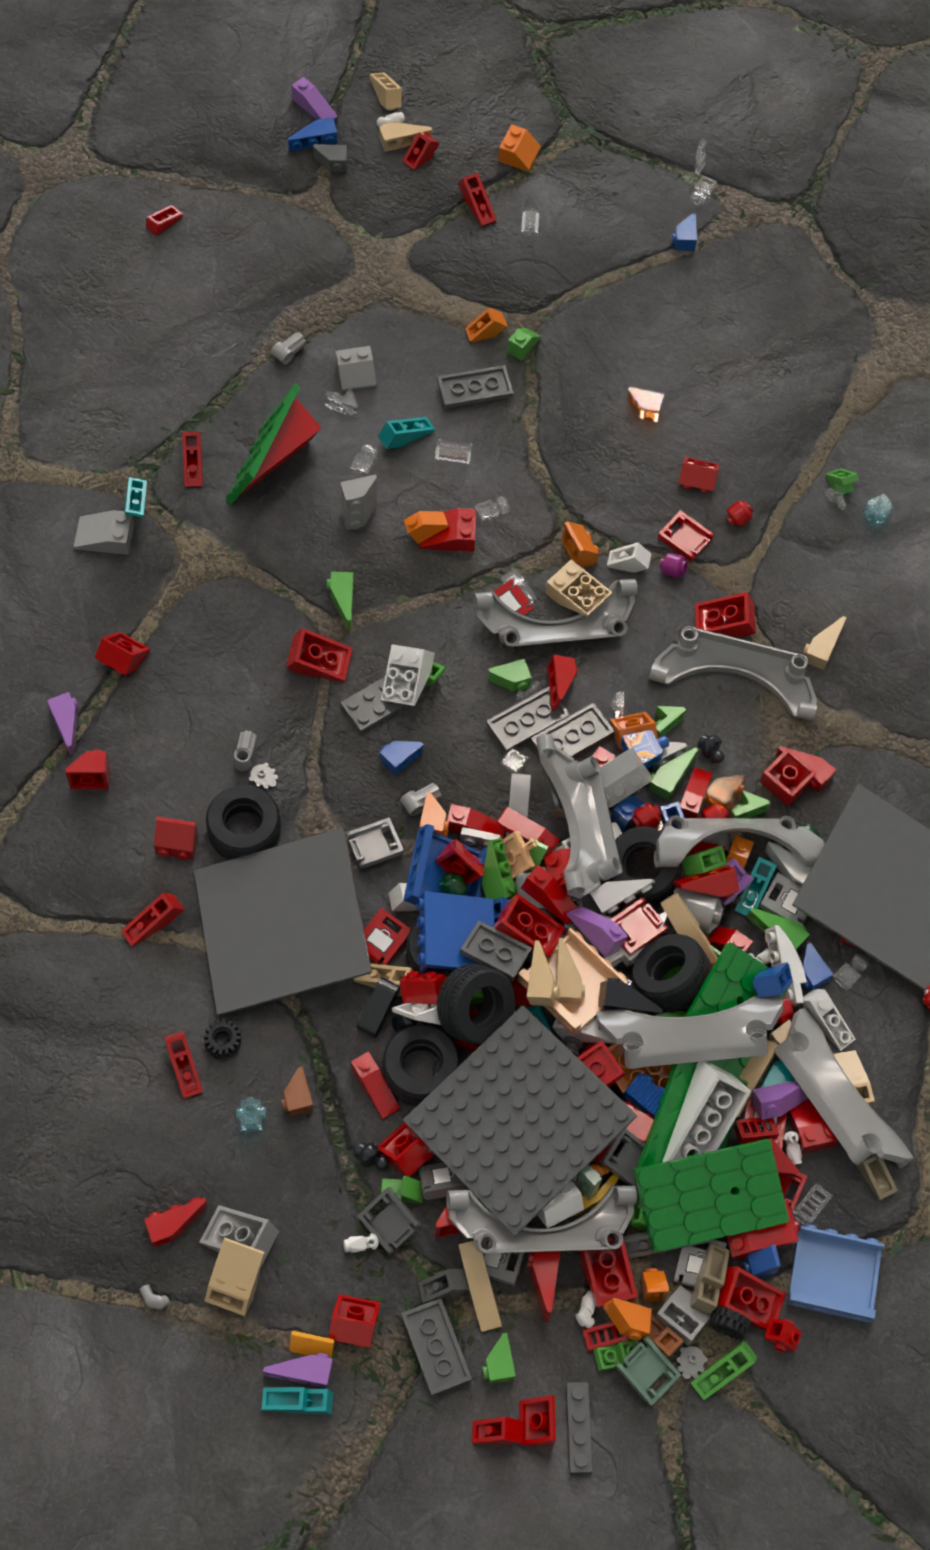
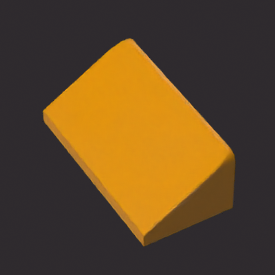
M292 1331L289 1350L290 1352L307 1356L324 1353L332 1359L335 1344L333 1339Z

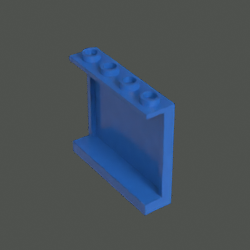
M426 824L418 829L403 901L416 905L417 899L422 896L424 891L441 893L438 884L442 880V875L447 872L435 862V859L447 844L454 841L433 832L434 826ZM464 845L485 866L487 848L485 847L479 851ZM483 876L466 885L468 888L465 893L466 896H481L480 886Z
M424 891L416 903V908L419 910L417 928H419L420 934L417 938V946H420V953L418 954L417 963L420 965V973H423L426 968L454 971L466 964H479L459 954L478 921L491 927L494 926L493 899Z

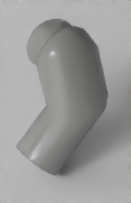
M149 1284L139 1289L149 1308L160 1310L168 1306V1297L166 1295L153 1294Z

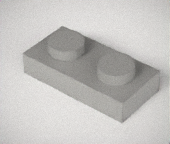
M462 827L460 842L468 846L477 845L487 848L488 841L500 838V835Z

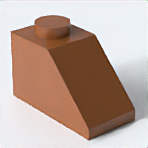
M298 1067L284 1090V1099L281 1100L284 1112L288 1111L289 1117L313 1111V1103L303 1067Z

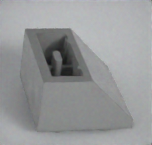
M680 1285L659 1310L655 1318L666 1328L672 1329L689 1346L709 1321L712 1313L709 1315L690 1307L693 1295Z

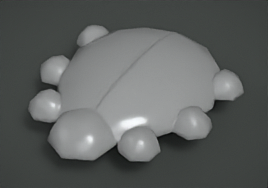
M268 763L258 764L251 770L249 780H254L257 787L263 785L267 789L269 786H276L277 782L275 780L278 779V776L274 775L275 769L268 767Z
M697 1347L680 1348L681 1355L677 1357V1362L681 1366L678 1367V1371H683L682 1376L685 1379H690L691 1376L696 1378L698 1371H704L703 1365L704 1362L708 1361L707 1357Z

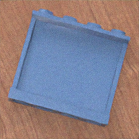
M807 1224L801 1226L797 1235L799 1242H796L787 1305L871 1323L875 1319V1296L881 1252L885 1244L879 1243V1240L873 1238L860 1239L855 1234H838L836 1230L832 1229L819 1230L814 1225Z

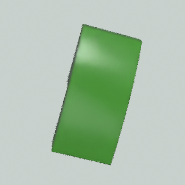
M638 1340L619 1342L616 1345L594 1349L598 1370L615 1369L618 1363L625 1366L622 1359L639 1343Z

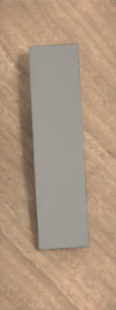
M512 773L509 808L527 818L531 775Z

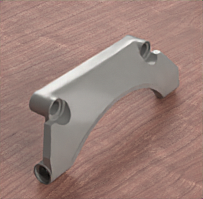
M635 579L615 580L608 588L612 594L588 617L579 613L559 620L529 618L504 604L494 591L474 593L473 605L476 618L491 633H499L501 643L507 646L622 636L627 631L625 621H627L635 603L634 595L637 594V582ZM618 622L620 627L619 630L615 632L614 625ZM509 633L513 634L511 642H508L506 639Z
M691 626L682 629L678 644L672 643L655 659L649 676L651 681L671 685L682 678L697 673L714 671L734 673L748 677L765 686L780 699L793 717L813 721L817 710V698L810 678L804 676L808 665V659L805 655Z
M542 734L536 738L540 762L560 798L570 833V858L563 871L567 894L581 898L600 886V880L606 881L622 873V866L619 860L600 774V766L593 756L581 762L574 761L573 757L555 746L551 734Z
M676 815L664 824L663 831L656 841L657 849L654 852V864L656 867H678L689 850L700 841L719 833L743 831L760 834L777 841L794 853L805 866L812 867L824 846V842L806 827H798L796 829L795 821L790 816H783L781 819L682 818Z
M781 994L762 998L754 996L742 1004L727 1010L692 1017H658L625 1009L597 1011L598 1030L601 1029L617 1045L623 1044L625 1066L630 1069L752 1056L761 1057L768 1052L766 1030L773 1029L783 1012Z
M803 1008L794 1013L789 1029L792 1036L774 1049L775 1053L783 1061L844 1147L849 1158L856 1165H859L868 1157L877 1154L879 1158L894 1161L899 1169L910 1163L914 1159L913 1155L900 1137L877 1115L848 1079L834 1057L822 1029L808 1009Z
M612 1186L602 1199L582 1217L554 1228L532 1229L524 1227L516 1236L493 1213L485 1208L470 1190H448L446 1202L448 1219L465 1238H474V1247L480 1253L617 1249L622 1245L623 1236L621 1233H624L634 1214L637 1191L635 1186ZM610 1233L615 1237V1242L612 1245L607 1241ZM484 1237H487L490 1241V1246L487 1249H483L481 1246V1240Z

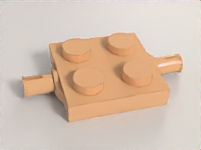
M519 831L513 832L503 839L513 880L516 879L517 874L526 873L535 867L529 850L536 847L537 843H535L534 839H531L525 844Z

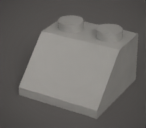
M370 346L335 351L336 367L342 392L377 387Z

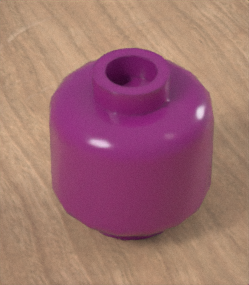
M668 553L665 558L661 559L660 569H662L664 576L681 578L687 572L688 561L682 555Z

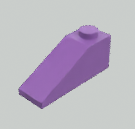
M302 77L291 85L292 100L315 119L333 117L335 121L338 118L317 88L306 78Z
M69 692L51 698L47 702L69 754L72 755L74 754L78 718L76 709L79 706L75 697L71 698Z
M582 906L567 913L572 922L605 958L618 952L628 937L615 921Z
M796 1080L753 1089V1107L761 1120L782 1116L809 1099Z
M317 1353V1355H308L264 1367L263 1374L266 1377L328 1389L333 1359L329 1358L327 1354Z

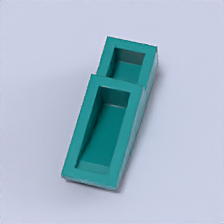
M263 1387L261 1410L296 1414L332 1415L334 1392L329 1389H306L305 1387Z

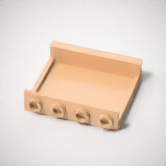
M570 928L564 941L582 977V985L586 986L585 997H581L580 1004L560 1003L556 1000L555 1006L544 1007L575 1036L597 1017V1011L606 1009L598 1007L600 983L607 981L608 978L620 979V983L627 984L628 982L624 974L617 972L608 959H603L593 945H588L578 931L575 932ZM558 944L550 958H546L556 985ZM531 967L528 970L523 968L518 973V982L527 991Z

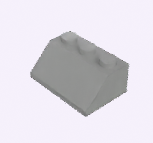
M376 474L340 482L341 514L346 530L365 526L377 508Z
M633 747L600 767L608 809L653 780Z

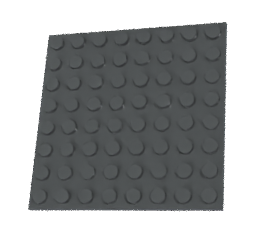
M858 783L792 906L925 991L926 986L930 985V829Z
M344 828L194 870L218 1016L372 973Z
M521 1006L413 1109L403 1121L504 1226L516 1236L638 1116L524 1006Z

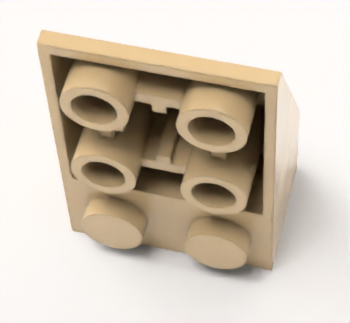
M573 560L565 564L547 581L545 594L559 605L587 617L612 594L608 588Z
M856 1050L833 1054L848 1079L871 1107L875 1102L871 1084Z
M224 1237L209 1281L205 1302L245 1316L254 1299L265 1252Z

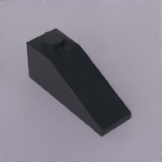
M608 978L607 981L600 983L598 1007L625 1009L651 1015L663 1013L662 1008L628 984L620 983V979Z

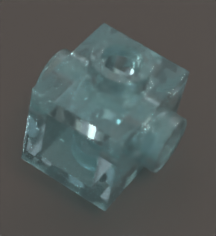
M882 494L876 498L871 497L868 499L863 512L865 517L874 525L878 522L882 523L891 517L894 505L886 494Z
M248 1097L245 1100H240V1107H236V1118L240 1120L241 1130H262V1119H266V1107L261 1105V1099Z

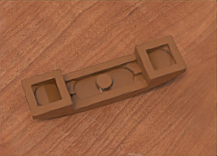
M636 1298L624 1300L642 1306L637 1302ZM651 1314L650 1334L647 1336L663 1354L670 1357L684 1343V1340L672 1329L666 1328Z

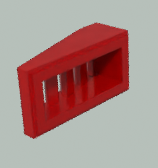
M170 205L147 216L146 228L153 234L159 235L182 218L183 213L173 205Z
M760 1117L736 1120L733 1126L740 1145L779 1136L774 1118L761 1120ZM765 1123L770 1124L772 1131H768ZM759 1125H762L764 1132L760 1131ZM752 1126L755 1127L756 1133H753Z
M613 1322L583 1330L588 1352L599 1347L631 1341L628 1336H618L617 1328ZM609 1329H612L614 1337L612 1340H610ZM600 1331L604 1333L605 1342L601 1340ZM591 1333H595L597 1344L593 1345Z

